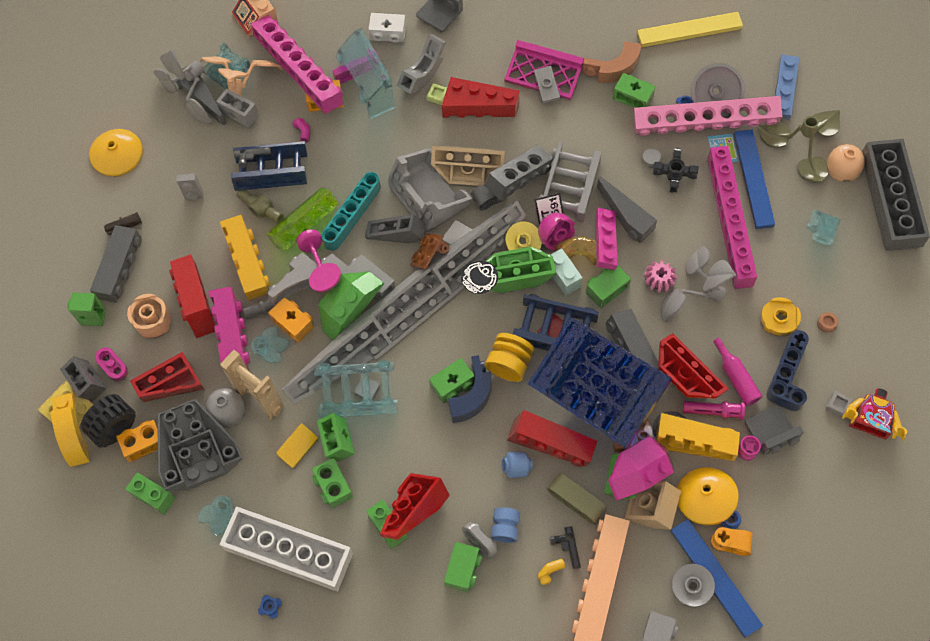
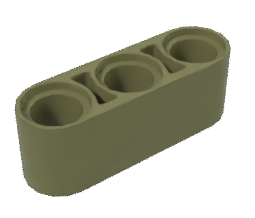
M559 473L547 488L552 496L593 525L597 523L607 509L603 502L562 473Z

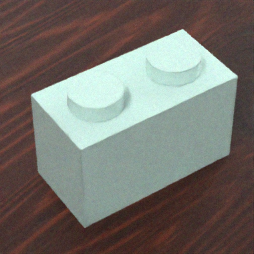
M563 249L551 254L556 269V275L552 278L564 295L567 296L581 288L583 277Z

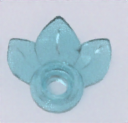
M268 327L263 330L261 336L256 337L252 341L251 348L255 354L262 355L265 361L277 363L281 361L280 353L288 348L290 341L284 337L277 336V327ZM260 344H264L263 348H258Z
M225 495L217 496L212 504L205 505L199 513L198 522L209 523L211 531L215 536L221 535L226 530L235 509L232 507L231 499ZM222 502L226 505V507L224 509H220L218 507V504Z

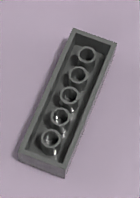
M904 139L867 142L862 151L865 158L864 168L885 250L923 247L930 238Z

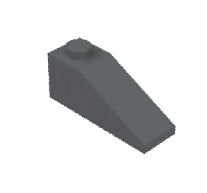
M414 214L368 221L365 238L401 243L419 242L424 237L426 224Z

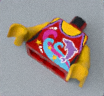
M876 389L874 396L867 394L864 398H858L848 405L842 416V419L847 417L851 420L849 427L885 440L892 434V439L899 436L904 441L907 430L901 425L898 413L895 410V404L886 400L888 392L884 389Z

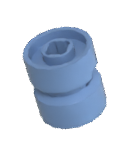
M495 508L493 522L496 525L492 526L491 539L504 543L517 542L518 528L515 526L519 523L520 511L512 508Z

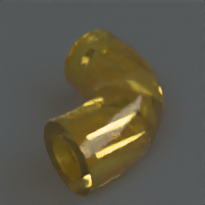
M575 236L555 246L556 251L563 249L569 259L575 255H584L593 265H597L596 241L585 236Z

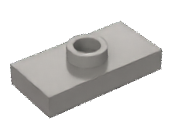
M548 66L534 70L543 104L560 100L552 67Z

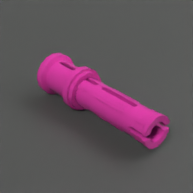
M683 401V414L718 415L723 419L733 417L744 420L745 403L732 404L724 401L718 404Z

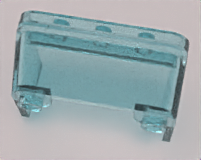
M363 29L355 30L337 50L336 59L340 66H347L360 90L358 97L362 104H366L368 116L371 119L395 108L392 82Z

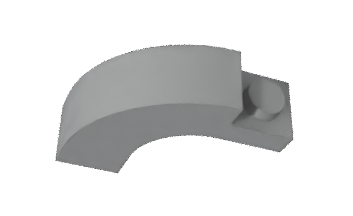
M430 34L417 62L412 67L402 70L397 86L410 94L421 90L439 68L443 59L441 55L446 42Z

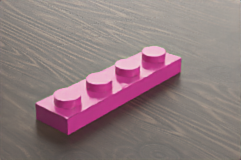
M598 207L595 212L597 267L615 270L618 266L615 211Z

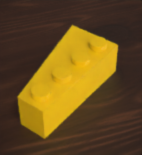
M242 215L220 221L248 301L267 295L268 287L271 284L268 276L263 275L262 271L265 270L263 261H258L257 255H260L257 244L253 245L252 240L255 239L252 230L247 229Z
M661 413L656 428L655 440L665 446L667 451L735 461L738 456L740 432L731 428H720Z

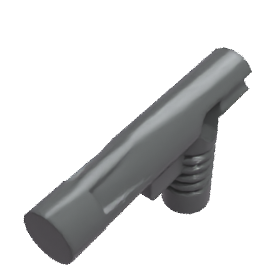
M270 147L234 151V157H239V167L245 168L246 161L254 159V156L271 154Z

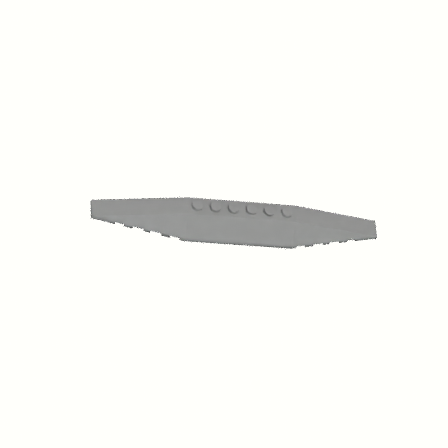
M515 200L449 245L447 253L435 255L426 270L419 268L354 320L282 388L290 401L296 404L316 393V390L332 384L334 380L347 376L354 369H359L365 366L367 362L378 359L464 289L461 276L465 267L475 261L488 260L492 256L493 251L505 241L504 238L508 229L513 224L521 222L526 216L519 202Z

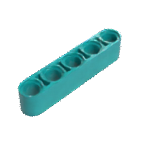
M368 172L362 177L322 232L323 243L327 250L334 251L341 246L380 192V180L375 172Z

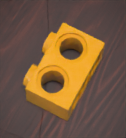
M154 420L145 421L140 426L134 429H127L116 436L122 453L129 463L158 450V424ZM154 432V435L147 439V435ZM131 441H135L133 446L128 447Z

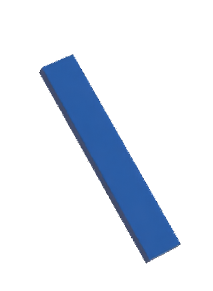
M753 129L735 131L734 138L755 229L772 228L775 226V221Z
M687 519L671 529L670 532L691 562L705 567L711 573L715 582L714 595L743 637L746 638L760 629L763 624L691 522Z

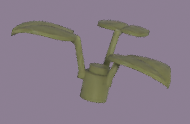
M840 110L825 111L813 116H807L803 124L798 125V128L792 134H790V128L782 122H778L775 125H758V132L761 139L767 145L780 148L787 145V139H791L801 131L804 137L810 138L809 159H803L799 162L798 172L804 179L817 183L823 182L828 175L827 162L819 156L812 158L813 137L817 131L821 136L825 137L835 135L840 128Z

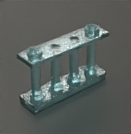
M380 360L378 363L318 365L314 370V376H321L324 401L318 407V418H324L332 413L341 417L397 413L398 401L390 397L389 372L394 371L395 363L389 360ZM381 372L383 396L381 401H373L371 399L369 373ZM361 373L363 400L361 402H353L351 400L349 374ZM329 375H341L343 401L341 403L334 404L331 401Z

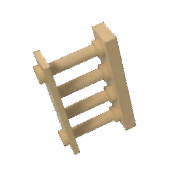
M233 350L220 366L234 390L242 397L249 393L257 399L270 420L274 416H278L284 405L271 379L266 376L261 381L248 371L240 354Z

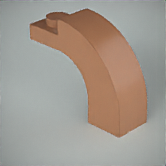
M624 41L621 54L611 61L584 58L582 74L598 76V83L617 82L623 73L630 75L635 70L639 61L642 44Z

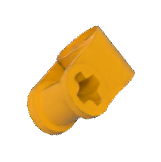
M721 527L711 536L710 544L718 551L748 556L751 555L753 533L746 530Z

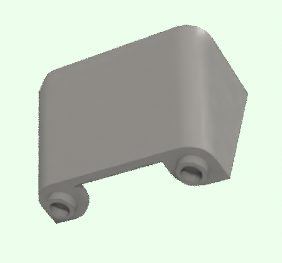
M431 148L397 157L388 177V184L391 190L410 214H414L426 224V231L437 227L468 207L472 200L471 196L463 189L455 194L431 165Z

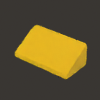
M301 423L276 452V455L294 469L319 438Z

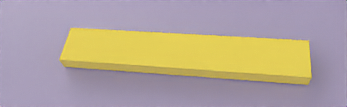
M733 12L640 29L637 31V35L642 48L740 30L743 24L739 13Z

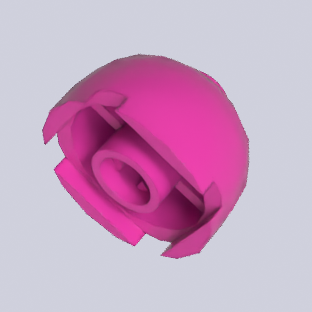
M563 213L547 215L542 219L538 227L540 241L551 251H557V247L561 244L565 247L575 234V229L573 228L575 222Z

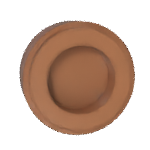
M825 312L820 315L817 325L823 332H833L838 326V318L833 313Z

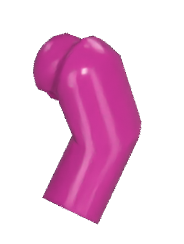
M296 118L292 123L293 127L301 130L300 141L308 142L310 126L303 118Z

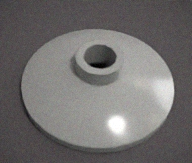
M687 564L680 567L674 574L672 589L674 595L681 603L691 607H698L706 604L711 599L715 590V582L713 576L705 567L698 564ZM695 583L697 585V588L695 590H691L689 588V584Z

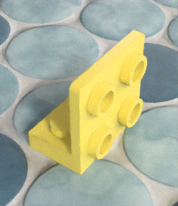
M64 381L37 410L52 422V398L72 393L75 398L76 417L79 426L84 415L93 404L87 399L79 398L71 385Z

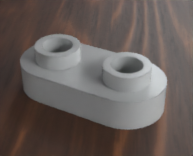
M469 522L462 528V532L467 540L474 547L479 548L480 553L484 557L490 559L497 553L496 543L482 532L478 524Z

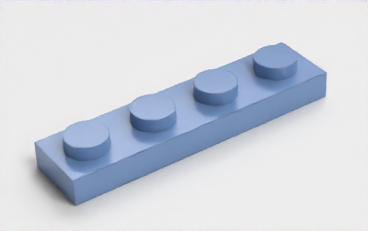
M782 54L775 96L781 97L782 118L791 119L799 57Z

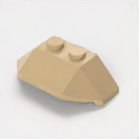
M432 146L431 165L448 184L483 186L486 184L489 173L504 165L505 151Z

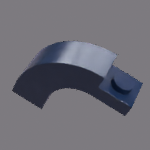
M479 355L471 356L475 375V384L471 391L463 396L448 399L453 424L476 416L483 410L490 398L492 389L491 371L486 372L485 363L480 361Z

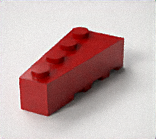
M192 255L170 261L172 269L169 270L172 280H175V283H172L176 294L179 293L176 299L180 308L183 307V310L180 311L183 321H188L196 339L214 333V326L216 324L212 318L213 315L208 304V298Z

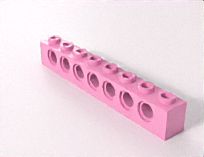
M780 96L634 108L633 112L635 134L641 136L649 135L652 132H657L658 134H666L668 131L682 133L688 129H694V131H702L705 128L718 130L725 126H730V128H739L741 125L755 127L761 123L775 125L783 117ZM763 109L766 115H760L757 110ZM739 111L747 112L748 116H741ZM726 112L730 117L723 118L721 113ZM703 114H709L712 119H704ZM690 115L694 120L687 121L684 116ZM673 117L675 122L669 123L666 118ZM654 118L658 123L650 124L648 119Z

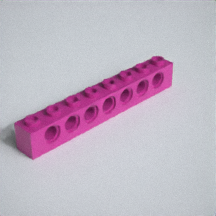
M267 15L251 23L254 37L324 114L343 105L341 89L333 84L329 76H325L321 67L315 65L313 59L306 55L302 47L299 48L296 41L288 36L285 29L280 28L276 20Z
M729 146L711 147L707 161L728 261L732 270L736 273V276L732 278L734 289L753 287L757 279V273Z

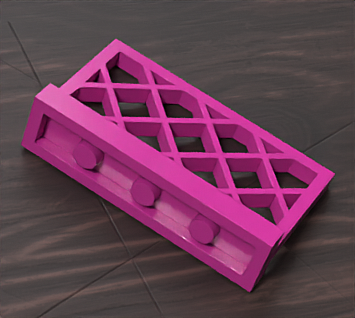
M517 40L504 81L539 91L537 82L533 84L528 83L526 79L534 75V70H537L533 67L532 62L538 60L543 63V66L537 69L556 65L560 70L553 73L554 77L563 74L565 81L559 84L556 83L561 98L571 100L580 73L583 70L584 58ZM518 55H521L527 61L518 65L516 59ZM529 64L532 71L524 75L521 68ZM570 69L577 71L576 75L569 79L565 74ZM519 70L521 77L517 79L510 77L512 72ZM568 84L570 87L569 94L561 92L560 87Z

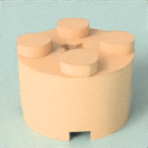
M144 294L134 299L135 302L128 308L127 316L132 326L142 337L154 338L169 331L171 313L162 299L153 294Z

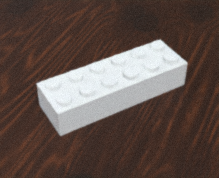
M237 506L219 544L227 552L337 592L353 556L351 547Z

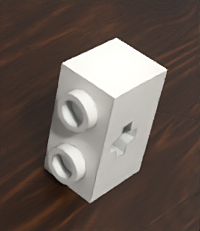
M371 13L368 29L370 40L391 41L395 43L404 42L406 32L405 15Z

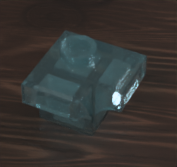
M813 210L806 228L813 232V240L831 246L841 219Z

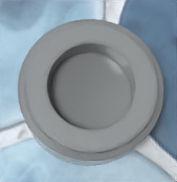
M650 148L643 153L642 161L648 167H654V162H660L661 154L656 149Z

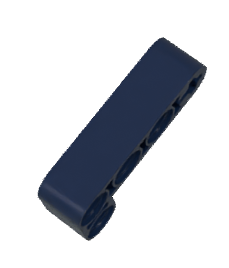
M801 330L794 331L790 336L766 393L767 399L770 402L791 411L800 410L807 400L806 392L791 384L809 341L806 332ZM796 341H799L798 347H794ZM787 356H792L795 361L789 360ZM780 372L786 373L788 377L781 376ZM773 389H778L781 394L774 393ZM792 397H797L800 402L793 401Z

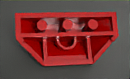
M673 333L660 341L658 369L686 397L716 399L729 389Z

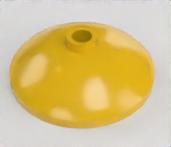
M113 129L102 133L94 140L89 150V159L94 169L100 174L113 177L132 171L139 164L143 155L140 139L133 132L125 129Z
M711 467L694 469L684 475L677 486V489L681 491L678 508L687 519L701 525L719 524L727 520L737 508V486L728 474L719 469ZM704 488H709L710 491H709V492H705V491H703V489H704Z

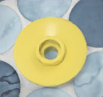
M517 222L506 233L505 242L509 251L526 247H533L538 250L541 248L542 242L539 239L538 228L532 223ZM523 238L525 240V244H521L519 242V239Z

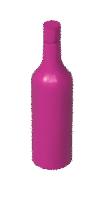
M716 338L713 343L722 356L724 372L741 400L745 403V406L755 404L763 398L761 392L741 360L730 354L721 339Z

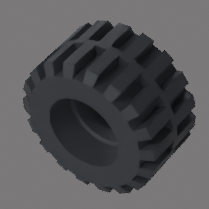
M107 395L89 408L81 421L80 428L98 447H107L118 441L116 436L132 427L136 418V412L119 395Z

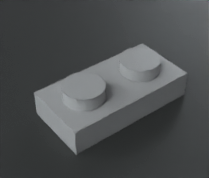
M195 174L177 175L176 182L185 199L196 200L203 198V190Z

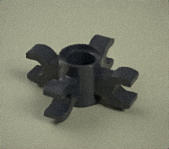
M674 148L673 157L669 164L654 162L653 167L654 175L666 174L668 180L671 181L670 192L677 193L679 181L683 176L697 179L699 166H685V163L681 160L682 149Z

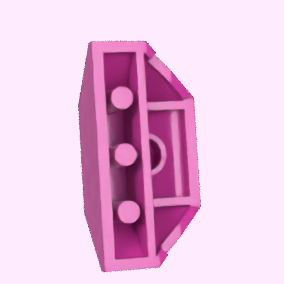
M648 436L619 453L608 482L615 499L620 500L647 490L674 473V466L666 447L651 436Z

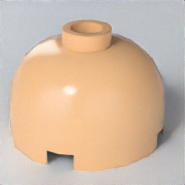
M850 144L834 148L826 161L828 173L834 179L842 182L844 180L854 181L859 178L865 166V158L862 151Z

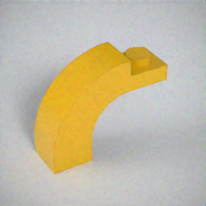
M70 393L52 398L53 411H51L53 429L65 461L70 467L89 463V447L82 437L78 426L73 394Z

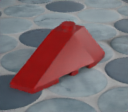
M410 473L398 488V498L392 503L393 510L385 520L380 532L381 537L398 540L437 512L450 496L440 477Z

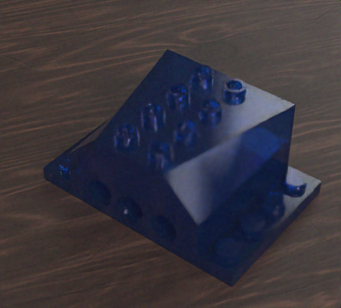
M570 317L527 384L628 449L672 381V378L573 317Z

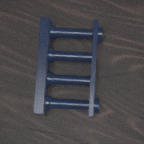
M305 141L233 148V153L235 150L270 147L271 154L254 156V159L246 161L245 168L239 167V172L231 173L235 191L307 184L305 166H301V157H308ZM239 157L235 158L236 164L239 163ZM293 158V167L283 168V159ZM275 160V169L265 170V161ZM247 162H257V171H247Z
M524 294L523 305L527 306L522 328H514L513 335L525 339L534 348L588 360L590 346H587L585 343L590 323H597L599 312L590 307L581 308L543 299L535 294ZM535 308L546 311L541 331L538 334L529 331ZM553 313L565 315L560 335L557 338L549 337L548 335ZM572 317L583 319L579 339L576 343L566 339Z

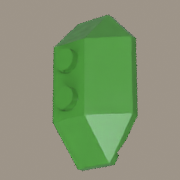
M533 247L494 253L487 260L498 272L497 284L490 291L498 293L538 287L556 275L553 256L547 255Z
M370 271L341 274L336 286L328 290L318 303L323 332L334 340L360 316L385 283Z

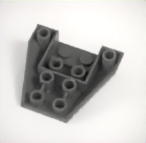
M196 398L158 413V473L165 491L190 490L226 475L243 459L236 441Z

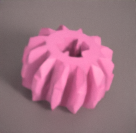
M663 260L660 261V264L654 261L652 266H647L644 278L646 279V285H651V291L656 288L658 293L661 292V289L667 292L669 287H674L677 275L675 274V268H670V262L665 265Z

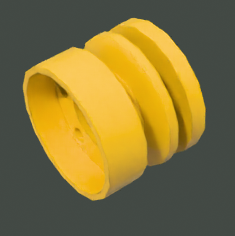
M499 333L492 346L493 351H490L484 366L499 378L511 382H521L527 370L526 364H529L535 349L528 341L509 333Z

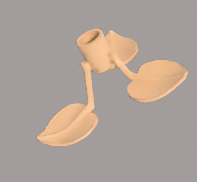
M213 56L200 59V62L206 61L225 66V69H218V72L227 79L228 90L242 96V88H245L254 67L273 66L283 70L281 65L272 61L252 60L248 72L245 73L230 70L228 63H231V61L223 57ZM238 77H245L243 83H241V79H238Z

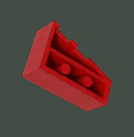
M183 352L130 380L138 397L143 402L204 390L203 385Z

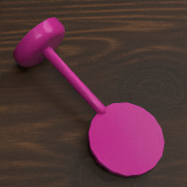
M313 229L303 231L297 237V246L302 252H312L318 266L310 275L309 285L317 292L328 291L339 282L341 270L336 264L321 263L316 251L322 245L321 234Z

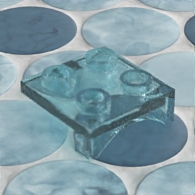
M223 42L219 46L220 52L216 57L230 60L231 63H228L230 70L246 72L250 68L249 60L238 56L226 43ZM209 62L203 67V73L225 89H228L227 79L218 72V69H225V66Z

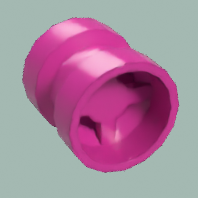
M754 436L744 437L738 447L739 457L746 461L753 460L761 449L759 439Z

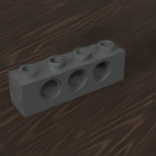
M537 145L490 172L485 187L500 200L506 196L509 197L514 191L524 188L527 183L534 182L542 174H547L551 169L553 157Z

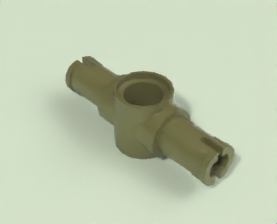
M247 190L237 191V197L247 203L248 209L256 217H268L277 224L284 220V214L274 209L272 202L265 195H253Z

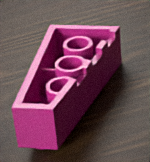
M231 286L208 291L209 298H211L215 305L211 307L212 315L214 316L215 323H218V325L214 326L218 341H221L217 343L220 362L222 363L235 350L240 354L248 369V364L251 361L249 352H246L245 346H248L247 336L243 335V329L246 326L244 318H241L240 312H243L241 300L238 301Z

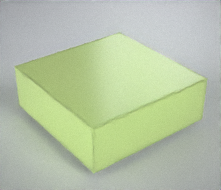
M433 83L426 97L427 101L442 105L447 87Z

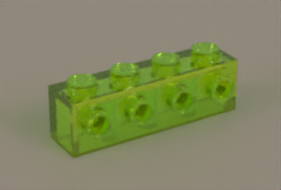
M320 188L266 235L276 248L285 251L293 246L299 234L317 225L323 217L331 213L339 205V202L329 189Z

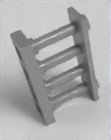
M559 142L558 148L553 150L552 157L554 161L544 195L540 194L539 198L549 196L551 189L578 195V198H581L580 203L576 202V204L562 201L563 209L574 211L577 214L576 221L584 222L602 151L594 150L593 157H583L562 152L563 143ZM560 159L585 164L590 168L589 172L585 171V173L560 168L558 164ZM555 174L583 180L585 186L576 188L554 183L553 181Z

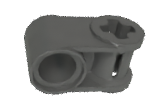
M485 185L479 186L471 192L479 210L488 209L495 204L505 201L507 198L506 196L500 200Z

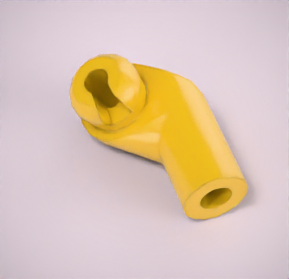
M563 559L545 564L538 573V580H540L542 585H547L551 582L549 575L552 572L565 568Z

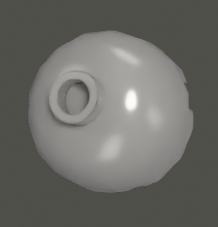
M220 388L208 397L205 409L222 427L231 428L243 419L246 404L237 391L230 388Z

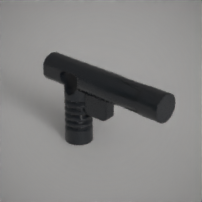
M573 527L564 528L566 533L564 535L550 537L551 545L561 543L563 551L569 550L573 569L581 568ZM568 535H571L572 540H569L566 537Z

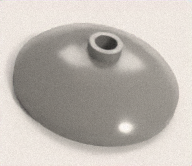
M714 63L702 68L694 77L691 85L693 103L744 99L745 83L741 74L734 67L724 63ZM714 88L719 90L717 95L713 93ZM722 112V113H721V116H722V117H725V116H728V115H729V114L726 113V112Z

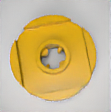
M773 298L765 304L761 311V322L764 330L774 335L785 336L792 334L801 321L799 308L795 307L792 301L787 298ZM782 313V316L785 315L786 319L779 320L776 316Z

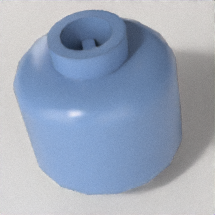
M524 451L508 452L502 458V471L509 478H524L529 474V470L533 468L532 459Z

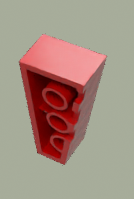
M450 77L442 103V117L458 116V118H465V116L474 115L476 117H483L484 115L515 117L519 106L520 90Z
M523 410L514 419L506 440L554 456L555 458L569 461L577 467H585L591 462L598 442L593 438L526 410Z

